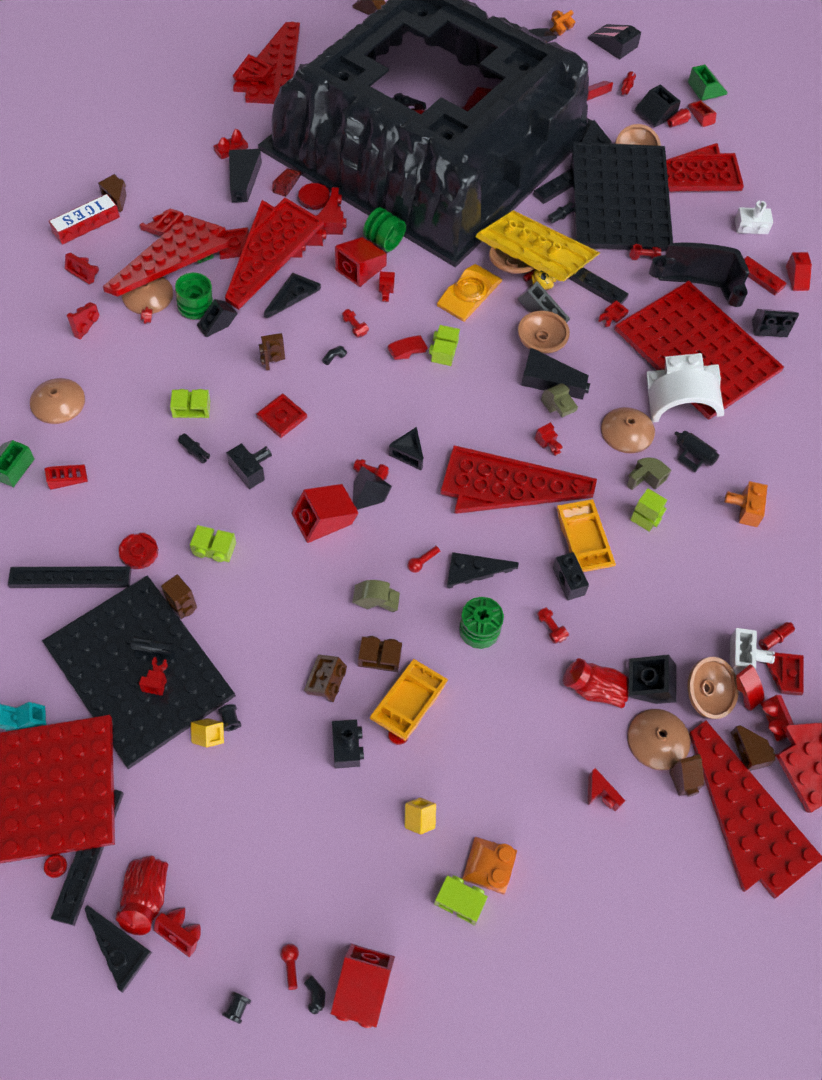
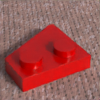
M170 208L162 214L152 217V222L148 224L143 222L139 226L143 231L162 236L181 220L184 214L181 211Z

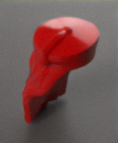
M577 658L564 673L563 684L574 689V691L588 701L608 703L621 709L625 707V702L628 701V676L614 668L587 663L585 660Z
M146 856L129 863L125 872L120 898L121 911H118L116 914V921L119 922V925L126 932L133 935H145L150 932L152 922L164 904L166 876L169 866L167 862L155 859L154 856Z

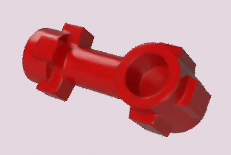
M635 244L630 249L629 255L632 260H638L640 256H651V259L656 256H661V248L653 247L652 250L643 249L640 244Z
M346 309L342 313L343 320L345 322L349 321L354 327L352 331L357 338L367 334L369 331L365 322L360 324L355 319L356 314L354 311Z
M356 459L353 469L358 473L361 467H365L383 480H386L389 474V468L383 464L375 468L367 465L366 460Z
M546 607L537 613L539 621H545L552 631L549 633V636L554 644L561 643L567 639L566 637L569 636L567 629L564 626H557L551 617L553 616L551 610H548Z

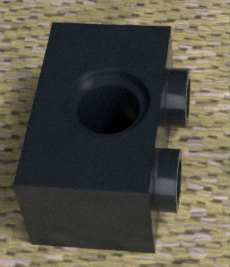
M574 552L556 557L553 570L567 601L585 596L589 583Z

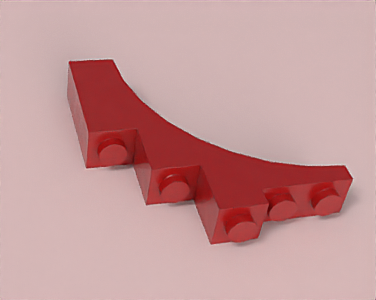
M332 187L326 206L316 215L324 220V226L292 257L302 258L303 251H306V246H323V239L326 240L327 234L343 235V228H347V218H344V211H341V206H339V204H342V195L339 194V188Z

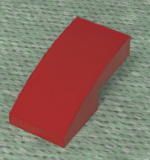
M421 335L407 337L387 346L394 360L409 359L411 354L425 353L428 349Z
M750 664L736 675L737 689L743 693L744 707L751 711L765 700V696L757 671Z

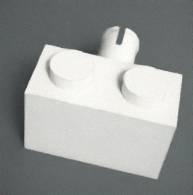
M760 200L757 201L755 208L739 207L735 217L737 233L769 234L773 225L771 209L766 208L767 204L765 201H761V204Z
M736 628L730 637V666L736 675L750 664L756 669V661L774 663L775 656H772L775 655L774 651L756 648L757 631Z

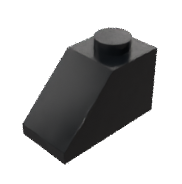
M214 299L197 326L205 337H209L229 327L238 313L226 301Z

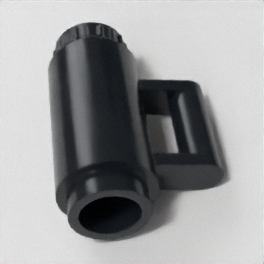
M676 431L674 433L677 436V444L684 450L677 460L696 473L702 464L712 467L718 460L720 454L717 453V450L693 433L683 431L682 433ZM689 453L690 455L698 459L700 462L696 465L694 462L685 457V455Z

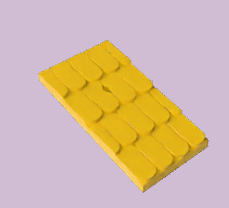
M514 210L481 230L475 236L494 249L498 248L509 256L520 259L539 272L542 270L558 281H566L600 254V252Z

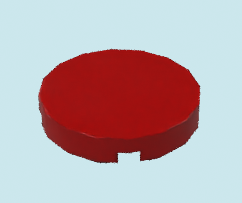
M306 184L299 190V202L307 209L308 207L312 208V210L322 209L330 198V192L322 184Z
M146 533L128 535L119 545L120 559L125 566H130L131 569L149 567L158 557L159 549L156 540Z

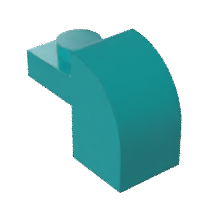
M27 702L16 708L0 704L1 729L12 731L46 725L45 705Z

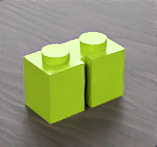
M444 325L439 326L438 331H435L433 336L435 343L434 345L431 344L429 354L432 355L431 362L452 366L459 341L460 329Z
M185 389L172 390L170 409L173 418H209L211 402L209 390L197 389L192 390V392Z
M647 488L639 499L630 520L650 532L653 526L657 528L660 524L662 516L667 510L665 508L667 499Z
M197 525L190 543L192 554L200 558H212L217 562H230L236 545L235 534L217 530L216 536H213V528Z
M452 875V878L446 877L434 905L453 914V911L457 912V917L475 926L488 896L484 895L485 891L479 887L472 886L471 888L464 884V880Z

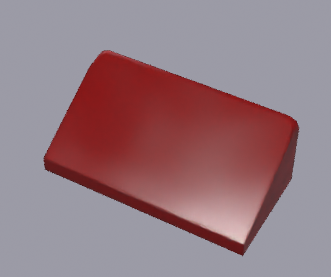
M602 81L589 86L587 101L611 92L613 82Z

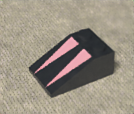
M606 24L589 35L588 39L620 60L638 47L641 31L631 25Z

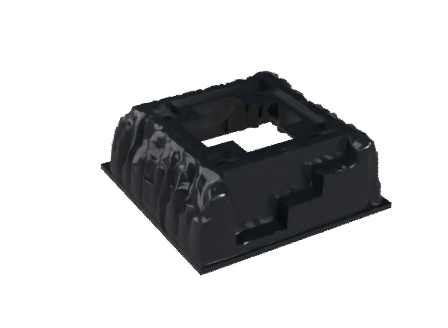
M388 0L385 5L381 6V10L378 9L363 20L362 24H357L342 39L337 40L333 45L325 49L312 62L299 65L294 76L279 89L272 112V134L258 144V149H261V152L311 182L324 185L330 193L332 187L339 188V194L342 195L343 201L368 216L376 208L382 207L393 216L405 222V238L456 268L482 242L475 237L477 233L513 211L572 153V143L583 140L592 120L587 118L588 63L577 53L563 48L556 42L547 43L543 38L530 33L526 27H520L518 24L511 23L505 17L492 16L489 18L486 11L480 9L476 3L469 0ZM407 32L424 38L425 44L430 47L439 46L456 55L458 62L464 66L475 65L479 68L484 78L503 80L469 111L441 97L422 114L371 87L389 71V68L376 62V57L387 54L390 46L402 45V37Z

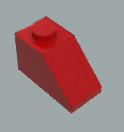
M792 252L786 264L792 290L809 291L812 269L809 253Z

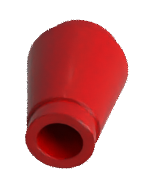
M681 108L667 120V123L671 128L687 123L691 119V114L687 108Z

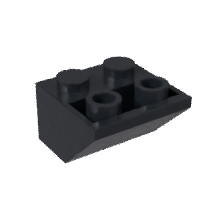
M660 84L648 91L635 108V111L652 126L657 127L678 112L681 101Z
M757 309L752 319L754 335L788 337L799 313L788 310Z

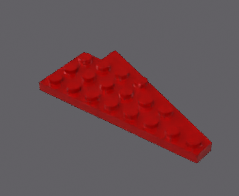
M293 21L285 22L256 57L272 65L274 69L266 81H236L233 85L234 92H246V103L274 104L280 87L294 76L300 23Z
M718 143L666 160L669 191L743 190L744 184L736 154L720 153Z
M284 198L275 207L262 200L225 295L226 302L239 310L324 226V220L287 198Z
M185 215L104 284V292L118 297L229 247L228 240L222 238L226 234V228Z
M454 445L440 494L458 498L454 512L458 514L593 498L597 479Z
M706 720L693 729L689 735L696 755L700 754L702 758L703 777L741 889L745 892L760 881L775 899L822 861V855Z
M822 723L786 725L782 729L791 745L775 754L806 812L812 813L822 806Z

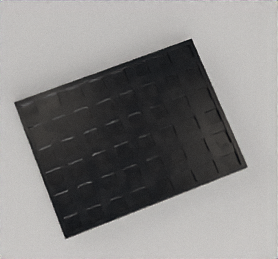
M573 142L572 165L576 241L590 248L631 249L633 245L640 244L643 249L652 250L653 247L661 248V251H667L669 244L673 243L665 146Z
M148 575L42 640L93 717L106 715L112 717L113 748L127 769H130L191 727V722L202 720L236 696ZM133 637L148 640L155 638V641L173 643V648H171L173 651L171 656L157 653L151 655L146 651L131 649V640ZM154 657L158 661V666L163 664L164 659L168 663L166 670L162 672L167 679L162 696L142 692L139 685L141 677H147L148 671H153L152 660Z

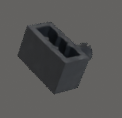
M241 443L226 452L230 467L249 490L265 480L263 467L259 463L272 456L267 446L252 454Z
M357 719L332 721L335 769L360 767V760L364 759L363 746L359 747V739H363L362 726H358Z

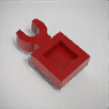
M616 300L605 309L598 321L606 320L605 327H609L612 320L617 323L628 315L629 310Z

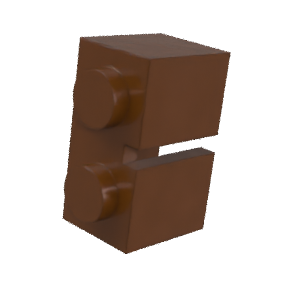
M178 574L161 585L166 601L180 619L194 613L197 605L192 590Z
M375 636L362 637L358 667L398 672L402 642L395 639L380 641Z

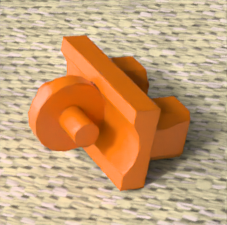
M555 10L551 18L554 25L550 30L552 32L556 31L561 36L567 28L569 30L573 28L576 23L572 18L574 12L570 10L563 15V12Z

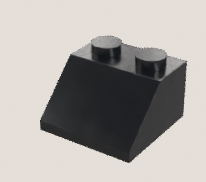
M669 654L629 659L628 696L630 698L654 704L676 702V664Z

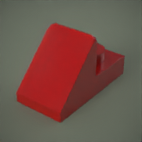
M594 768L588 778V805L601 796L604 804L616 812L626 800Z

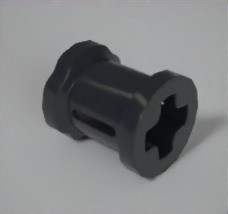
M235 704L225 705L218 709V713L223 719L224 731L229 732L241 727V722L237 719V707Z
M232 991V999L222 1016L241 1024V1017L247 1004L251 1003V1000Z

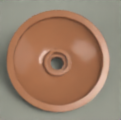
M633 124L624 128L615 141V144L661 146L656 132L642 124Z
M491 247L489 251L490 261L504 272L523 274L535 269L520 259L509 256L498 248L494 249Z
M160 277L123 294V303L134 313L141 314L142 309L145 310L147 306L148 309H153L152 314L162 311L171 303L173 288L166 278Z
M549 311L531 312L522 318L518 326V336L521 342L527 348H533L541 353H553L562 349L567 344L570 335L566 321L559 315Z
M51 379L43 382L33 391L29 402L30 409L33 415L42 422L49 424L64 423L72 420L82 411L85 404V395L81 386L70 379Z
M621 407L610 411L604 417L601 433L606 443L613 449L623 453H638L651 445L655 436V428L653 422L645 413L634 408Z
M718 657L703 658L692 667L688 677L687 689L689 699L695 710L700 715L709 719H721L730 714L737 703L739 694L736 674L732 667L725 660Z
M661 709L646 710L638 714L629 726L627 739L632 754L640 763L651 769H672L680 759L686 758L689 753V732L685 724L676 715ZM659 732H663L665 737H661Z

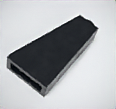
M261 149L229 150L232 203L248 202L262 164Z
M530 348L521 386L544 391L562 383L570 389V397L583 400L584 394L589 392L591 383H587L589 375Z

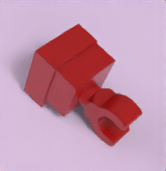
M380 271L379 292L382 293V301L389 302V293L394 291L395 272Z
M550 422L537 429L534 439L543 449L549 446L553 455L556 456L561 453L560 450L563 446L556 441L558 435L554 431L555 427Z
M154 657L152 660L153 671L149 670L147 677L142 676L139 685L142 692L162 696L167 681L165 674L162 672L166 670L168 663L164 659L163 664L158 666V661Z

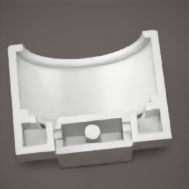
M702 353L665 357V370L647 371L646 380L652 422H659L661 415L665 411L684 403L707 404L715 409L717 417L724 416L719 365L704 366Z

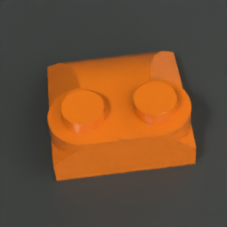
M475 837L462 880L505 895L517 850L508 844H498Z

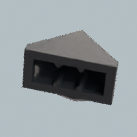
M415 427L389 445V456L422 470L424 457L418 430Z
M361 467L354 481L353 504L358 510L385 502L392 486L365 467Z

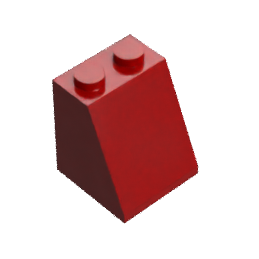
M363 237L347 241L335 246L336 271L361 287L387 266V254Z
M343 484L304 489L292 511V515L307 543L352 525L359 514Z
M351 944L344 958L330 1014L335 1015L341 1021L352 1020L358 1022L364 1028H377L395 956Z

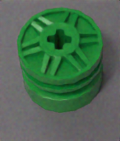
M379 207L367 218L363 228V236L372 243L377 244L384 251L390 252L403 239L406 224L386 209Z
M195 272L186 273L176 281L175 291L178 311L188 319H201L213 302L211 281L205 275Z
M476 597L468 601L463 607L459 627L463 641L469 646L478 649L489 648L495 644L500 636L504 620L501 606L488 597Z

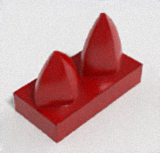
M234 129L230 139L222 137L213 148L221 159L229 157V150L247 149L248 143L243 138L242 133L238 129Z
M71 252L65 255V269L88 284L94 283V277L98 273L99 267L88 264L89 258L77 257Z
M775 695L760 704L769 722L768 729L774 734L776 741L780 742L787 739L782 727L794 725L782 696Z
M185 908L175 909L166 915L161 913L155 920L153 931L190 958L195 952L197 942L200 939V924L189 925L184 929L181 927L185 919Z

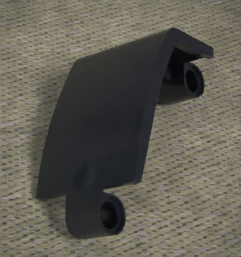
M670 243L666 255L654 257L649 269V274L652 277L659 278L660 281H690L691 283L720 287L728 304L733 307H741L748 294L745 282L749 275V269L741 252L735 248L705 243Z

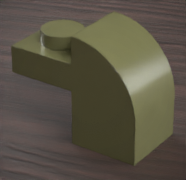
M561 383L543 391L541 401L550 413L557 410L561 417H565L576 412L578 406L569 395L570 389L565 384Z
M642 458L637 461L635 469L629 474L627 486L633 490L640 483L646 481L653 489H657L667 481L672 470L656 458Z
M366 580L355 585L352 603L365 609L378 605L386 610L395 612L398 610L400 592L389 588L390 583Z

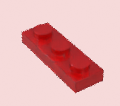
M749 256L744 258L749 269L748 277L774 296L785 288L787 283Z

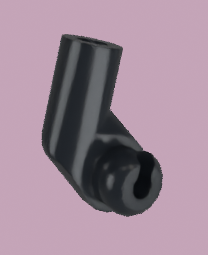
M343 346L330 349L322 359V362L329 365L335 356L345 357L347 350Z
M310 976L304 982V985L312 993L308 1010L312 1014H318L325 1006L326 992L313 976Z

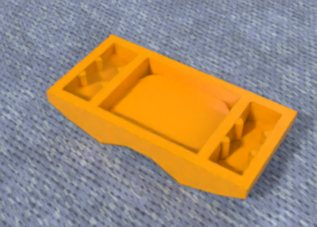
M473 264L465 269L455 284L447 288L438 301L437 306L465 322L498 287L502 279L479 265Z
M594 500L557 505L561 531L566 538L569 553L574 552L582 571L587 572L614 567L616 563Z
M413 659L371 714L370 719L406 741L417 728L428 709L434 704L448 679Z

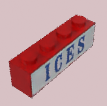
M105 194L49 220V224L53 234L63 245L120 216L117 205L108 194Z

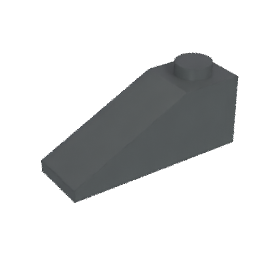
M538 281L528 287L517 298L529 312L549 311L562 317L566 323L570 320Z

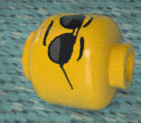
M535 270L534 275H531L533 284L538 281L545 290L552 289L554 286L553 282H557L555 278L542 270L540 272Z

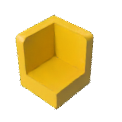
M210 718L191 722L192 743L206 748L224 743L223 722Z
M417 798L405 803L406 829L420 835L435 829L436 803L423 798Z

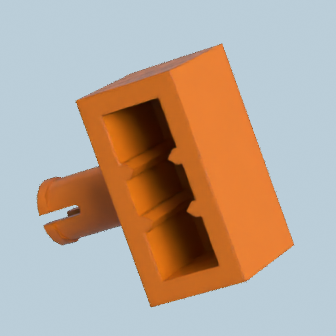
M749 481L742 495L729 491L726 492L724 503L740 506V524L758 527L765 515L768 485Z

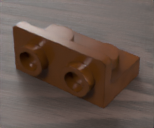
M278 333L261 336L262 344H259L261 364L265 365L266 371L270 370L269 362L285 360L283 335Z
M318 654L304 691L308 695L322 696L329 702H334L336 695L339 693L343 677L346 674L347 665L339 657Z

